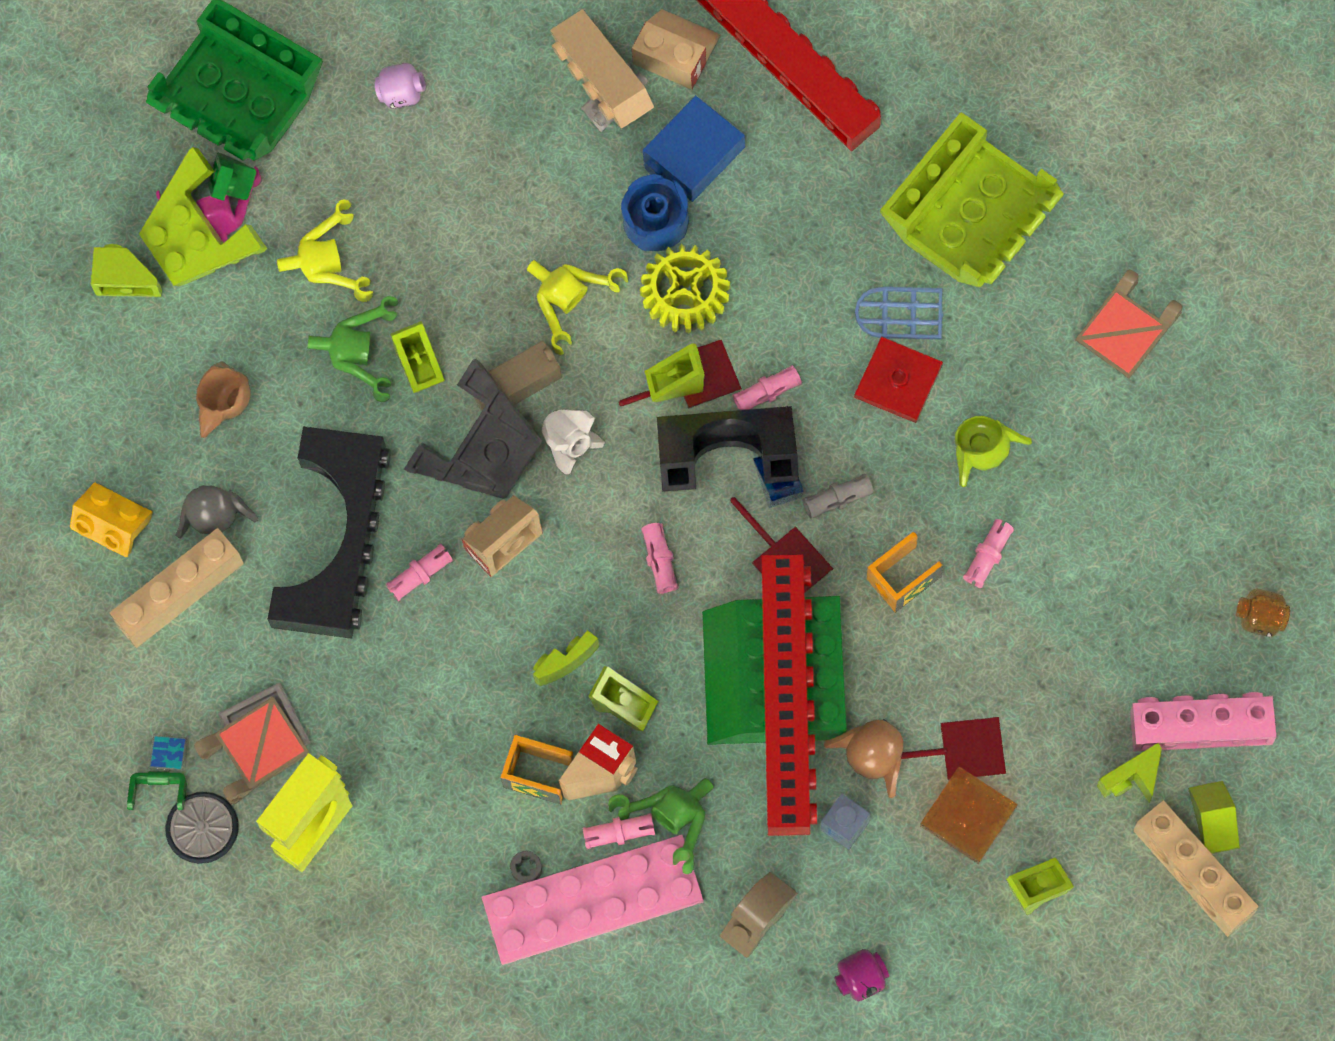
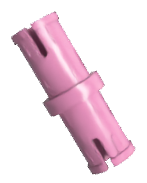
M791 365L768 378L765 376L759 378L758 383L733 394L732 397L738 409L748 410L766 401H769V403L775 401L776 396L801 385L802 381L797 370Z
M994 520L993 526L984 542L979 543L975 549L977 554L968 571L963 576V579L971 584L974 580L976 582L974 586L978 588L983 587L993 565L1000 562L1002 558L1001 551L1014 531V528L1007 522L1002 526L1003 520Z
M651 523L645 525L641 530L648 552L646 560L648 566L652 568L657 593L663 594L675 591L679 587L671 562L674 557L672 551L668 550L663 524Z
M442 544L437 545L435 549L419 561L413 560L410 562L408 569L386 583L387 588L391 593L393 592V596L397 601H400L402 597L421 583L426 585L430 582L429 577L453 561L448 551H444L445 548Z
M651 813L625 820H620V817L613 818L611 823L582 828L587 849L618 842V845H623L625 840L655 835Z

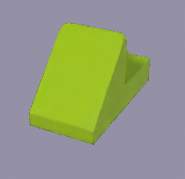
M608 666L603 667L588 696L596 711L611 713L637 731L645 729L659 702Z
M1159 743L1101 777L1097 787L1104 798L1112 793L1115 797L1124 794L1133 787L1131 781L1134 780L1150 803L1162 751Z
M1056 857L1010 875L1006 879L1008 886L1026 915L1031 914L1043 903L1062 896L1074 888Z

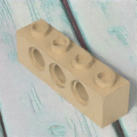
M1164 800L1137 821L1134 828L1136 835L1227 937L1255 914L1259 906Z

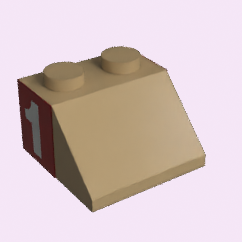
M661 9L645 22L632 47L633 64L692 90L720 38V34Z
M514 495L507 501H499L491 509V515L481 523L479 521L473 523L465 531V537L462 539L464 549L490 577L495 575L543 534L539 514L534 508Z
M597 724L559 779L563 797L567 800H573L617 791L622 783L627 786L638 769L634 766L636 758L633 745L602 725Z

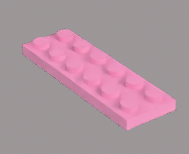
M683 835L482 896L501 964L514 962L703 903V897L694 870L690 874L683 873L682 867L686 861H680L677 865H673V853L684 845Z

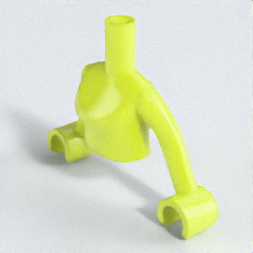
M343 199L336 204L334 214L313 228L300 240L297 255L277 259L278 270L282 272L301 268L309 282L335 284L353 289L354 296L358 301L367 302L372 298L373 291L363 292L359 288L369 286L370 279L360 277L354 280L334 274L341 272V263L335 239L315 241L337 223L347 225L352 222L354 214H343L340 212L351 207V203Z
M535 260L527 267V271L542 282L537 293V300L553 334L551 338L553 351L559 355L564 353L562 348L556 345L557 341L566 340L570 345H572L570 335L562 331L551 304L558 306L565 314H568L585 296L588 287L580 281L607 285L614 292H620V288L613 282V279L620 277L628 283L627 273L619 268L611 270L608 276L587 272L568 264H564L550 272Z

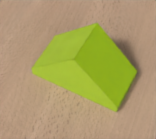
M422 321L390 334L395 352L413 393L445 381Z
M694 343L689 344L644 371L652 402H661L703 392L704 371L697 345Z
M1218 781L1189 787L1202 844L1211 854L1239 849L1236 808L1224 782Z

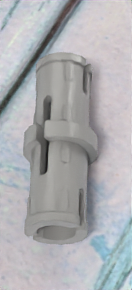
M862 474L841 484L833 483L829 485V489L805 497L802 501L807 515L812 519L836 508L839 510L844 509L848 503L872 495L873 487L867 475Z

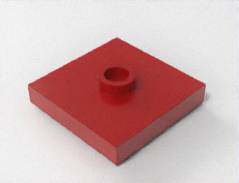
M881 337L854 394V398L917 423L943 366V362Z

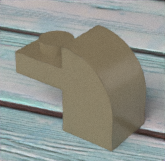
M769 872L740 901L732 912V918L720 934V937L746 958L749 957L768 929L784 915L798 893L772 872Z

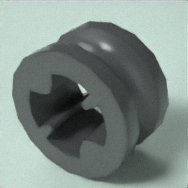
M531 851L518 852L511 860V873L517 882L524 884L540 878L542 865L540 858ZM530 859L531 865L533 863L536 864V868L530 870L529 876H523L522 871L519 873L516 871L517 867L522 866V860Z

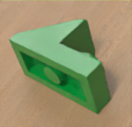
M217 152L212 167L215 172L210 175L208 180L211 197L224 201L226 195L247 200L256 176V170L225 154Z

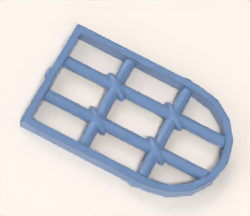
M889 286L872 288L863 293L857 301L855 309L856 321L864 332L873 337L941 340L943 317L942 288ZM883 291L882 302L863 301L868 295ZM888 292H911V302H891V300H888ZM916 292L939 293V303H919V300L916 301ZM859 307H879V309H882V319L859 318ZM888 307H906L908 310L911 309V319H891V317H888ZM916 308H939L938 320H919V318H916ZM863 324H879V326H882V334L870 331ZM887 324L907 325V327H910V334H887ZM916 325H938V335L916 334Z

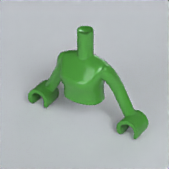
M393 296L383 298L380 306L342 320L335 326L330 337L308 336L307 349L329 351L332 366L359 378L373 387V397L379 402L388 401L390 394L381 393L378 391V388H388L391 386V382L385 377L377 379L358 366H367L370 331H356L351 328L379 317L387 321L394 320L397 317V313L387 311L384 308L389 305H398V300Z
M704 778L689 792L671 785L653 796L630 803L626 796L617 794L609 799V812L614 811L616 807H623L619 810L618 817H620V820L628 819L631 812L652 807L651 813L653 817L673 834H677L684 826L691 823L683 847L678 848L673 853V865H677L680 861H686L683 864L682 870L684 874H690L694 870L693 850L705 820V810L699 801L714 787L707 778Z

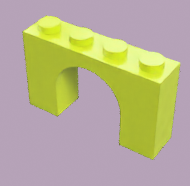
M309 753L256 821L259 828L274 839V842L271 844L274 853L300 872L305 870L352 808L348 798L350 793L344 788L346 786L345 783L340 780L342 776L336 771L337 766L322 755L316 759Z

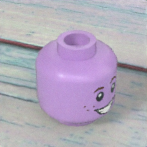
M409 63L384 67L380 71L379 77L375 78V91L378 100L381 103H385L391 109L417 104L420 100L421 92L425 91L426 88L422 72H417L414 66Z

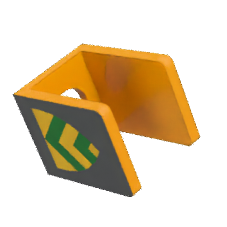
M915 532L909 534L867 567V580L895 613L942 577L943 565L940 561L899 593H896L882 577L881 574L916 548L918 536Z
M514 735L500 777L503 788L561 805L563 798L560 789L516 777L513 774L520 752L567 766L574 759L573 752Z

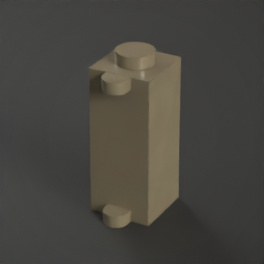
M544 341L537 343L489 371V374L514 405L562 378L561 368L553 352ZM474 397L477 405L483 411L485 404Z

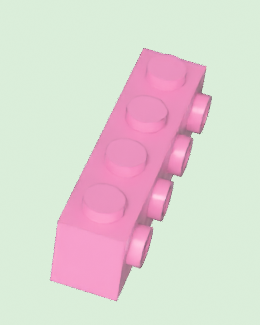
M1260 692L1245 693L1242 695V698H1228L1227 694H1213L1205 700H1194L1192 696H1177L1172 701L1159 702V699L1155 697H1146L1139 699L1138 703H1133L1130 710L1133 752L1145 751L1159 743L1162 750L1273 745L1277 737L1273 696L1263 697V693Z

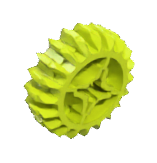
M682 243L677 253H674L670 247L666 249L667 257L657 253L654 256L656 264L648 263L646 265V272L648 274H642L641 283L644 286L640 288V296L645 298L643 300V307L651 309L649 312L650 318L654 320L660 317L659 323L662 328L667 326L669 322H672V331L675 333L679 330L680 324L685 325V331L688 334L692 329L691 324L694 323L702 331L704 329L703 319L714 324L716 321L714 313L723 314L724 306L722 303L729 301V294L726 291L730 289V281L725 279L727 277V270L719 268L721 263L718 257L710 260L711 256L708 249L699 255L696 245L691 248L690 252H686L685 246ZM688 267L693 268V270L685 272L679 268ZM666 275L669 278L671 287L667 290V295L661 298L657 290L661 280ZM709 278L713 288L709 297L703 301L699 289L703 286V281ZM679 285H682L685 288L691 286V291H688L685 288L679 290ZM684 304L691 307L690 309L676 308L677 306Z

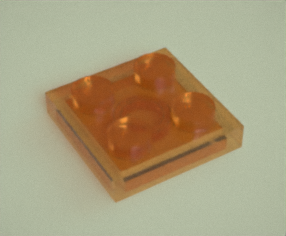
M958 767L920 823V827L977 864H980L1016 810L1018 804L961 767Z

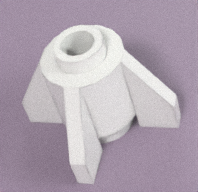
M558 410L550 413L544 420L542 427L543 436L551 448L556 466L564 474L571 473L576 462L574 458L584 454L589 447L603 448L605 444L597 434L590 431L595 418L588 411Z

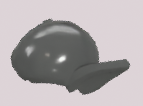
M203 485L193 489L186 496L175 536L181 539L190 524L199 533L210 534L217 528L221 532L229 529L237 513H240L254 523L258 521V516L232 490L226 491L212 485Z

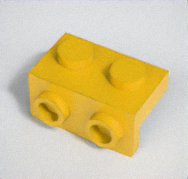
M94 482L73 504L70 528L80 535L124 557H128L132 551L133 540L148 525L153 511Z

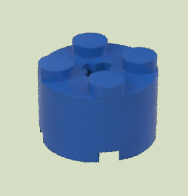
M656 174L640 177L631 183L621 203L623 227L630 241L644 251H663L668 247L671 248L678 244L685 237L689 225L688 200L680 184Z

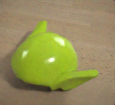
M973 416L965 419L955 432L959 485L962 487L967 486L972 467L982 471L998 467L1009 455L1010 442L1031 445L1032 439L1015 432L998 420L985 416Z

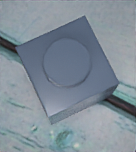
M841 794L821 820V831L849 850L869 824L870 813Z

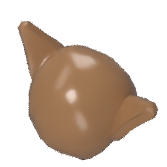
M223 361L212 365L203 375L197 387L196 401L200 409L201 438H206L224 420H229L242 414L251 398L248 378L244 374L235 371L234 368L228 366Z
M873 720L838 737L825 741V748H846L847 762L857 774L868 779L884 777L888 797L893 798L896 796V784L903 752V738L893 725L884 720Z

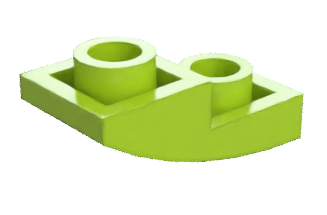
M587 630L582 637L576 636L566 648L568 653L566 656L556 648L549 655L543 654L533 667L535 683L543 686L574 671L599 648L598 638Z

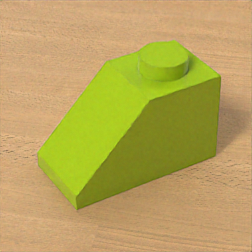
M117 244L94 247L91 286L96 296L162 297V289L156 277L127 248Z

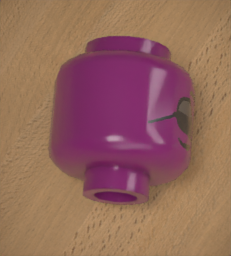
M862 949L838 962L839 975L835 976L834 980L843 996L850 994L855 1001H862L885 989V979L889 977V973L877 952L872 954L869 950Z

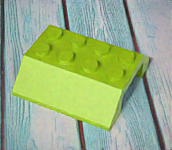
M960 112L880 209V213L906 245L958 282L981 288L984 283L992 284L1006 267L1002 260L1010 262L1026 243L1022 236L1030 237L1046 218L1042 211L1051 212L1064 193L1060 190L1057 179L1042 168L1036 177L986 141L988 130Z

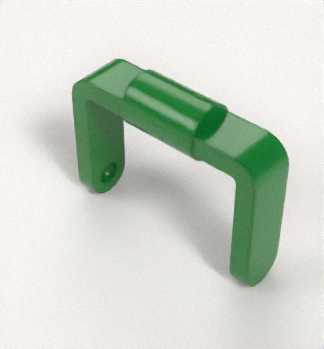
M148 771V773H134L131 775L127 798L128 810H134L137 784H179L177 809L184 810L187 788L184 774L170 773V771Z

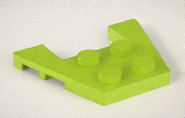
M192 147L187 152L139 232V236L173 286L185 285L212 274L215 270L226 265L236 264L243 258L253 254L258 255L267 250V247L252 225L245 224L225 243L216 233L191 196V192L215 172L199 148Z

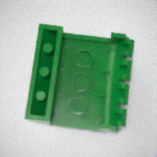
M211 0L196 20L200 33L166 79L162 73L158 72L147 86L146 103L164 114L171 111L170 118L190 130L198 127L197 134L217 146L225 144L224 150L244 161L250 158L255 161L272 152L307 104L323 60L227 2Z

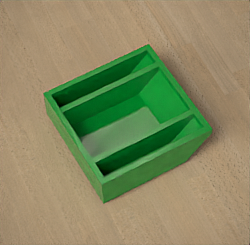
M840 596L804 597L805 599H811L812 620H805V633H812L813 654H806V666H813L814 687H807V700H814V721H808V734H815V741L829 740L846 733ZM762 599L734 600L702 611L707 745L766 743Z

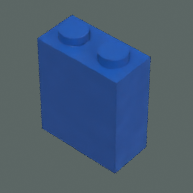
M695 95L643 149L644 168L651 175H661L665 179L672 182L674 180L680 184L687 198L693 202L745 148V135Z

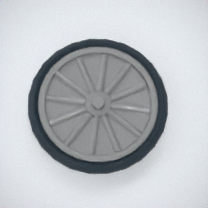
M196 792L185 797L184 810H178L176 803L172 807L165 825L166 838L173 852L180 858L197 864L210 863L224 856L232 848L239 830L238 818L232 805L223 797L209 792Z

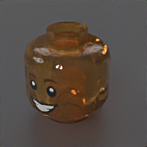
M1256 588L1251 590L1246 598L1241 597L1239 599L1236 616L1241 618V626L1246 632L1273 637L1279 631L1285 630L1290 617V606L1286 604L1283 595Z

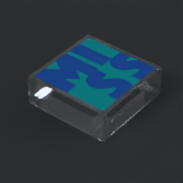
M153 734L148 767L150 771H170L172 773L184 774L189 739L187 737Z

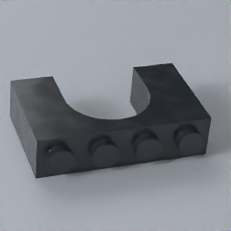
M792 406L657 417L662 492L696 489L695 464L703 454L721 447H741L755 452L763 463L765 484L799 481Z

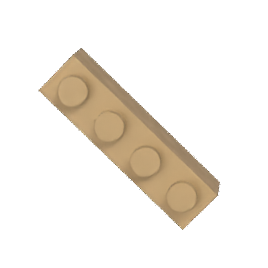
M583 9L550 30L555 40V43L552 44L554 52L561 61L568 60L567 67L576 81L583 79L585 82L582 84L584 90L592 101L595 99L600 101L598 107L608 121L614 119L622 129L654 108L645 86Z
M217 528L109 613L126 637L138 648L244 563L239 552Z

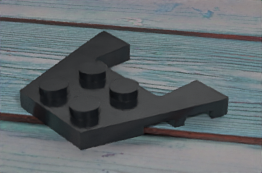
M473 359L457 386L485 404L483 411L451 461L426 444L421 443L404 470L505 499L543 441L482 363L477 359Z

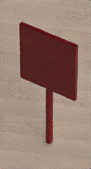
M722 339L697 347L704 371L703 392L684 396L688 409L742 389ZM648 390L622 399L618 404L625 406L651 397L650 391Z
M735 497L730 499L734 507L770 546L768 550L752 562L761 574L762 555H803L804 566H811V587L834 569L796 526L775 542ZM804 587V593L811 587Z
M999 717L940 723L943 748L902 752L901 759L944 755L948 780L1006 774Z

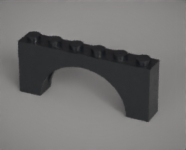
M303 426L297 457L301 468L323 475L340 491L346 504V531L336 556L321 573L298 585L273 587L267 618L271 628L352 639L353 630L360 629L362 609H357L359 597L366 596L368 577L363 576L365 564L371 565L374 551L373 544H369L371 532H377L379 525V512H375L376 501L383 500L385 481L380 480L382 468L388 469L391 450L386 448L383 436Z

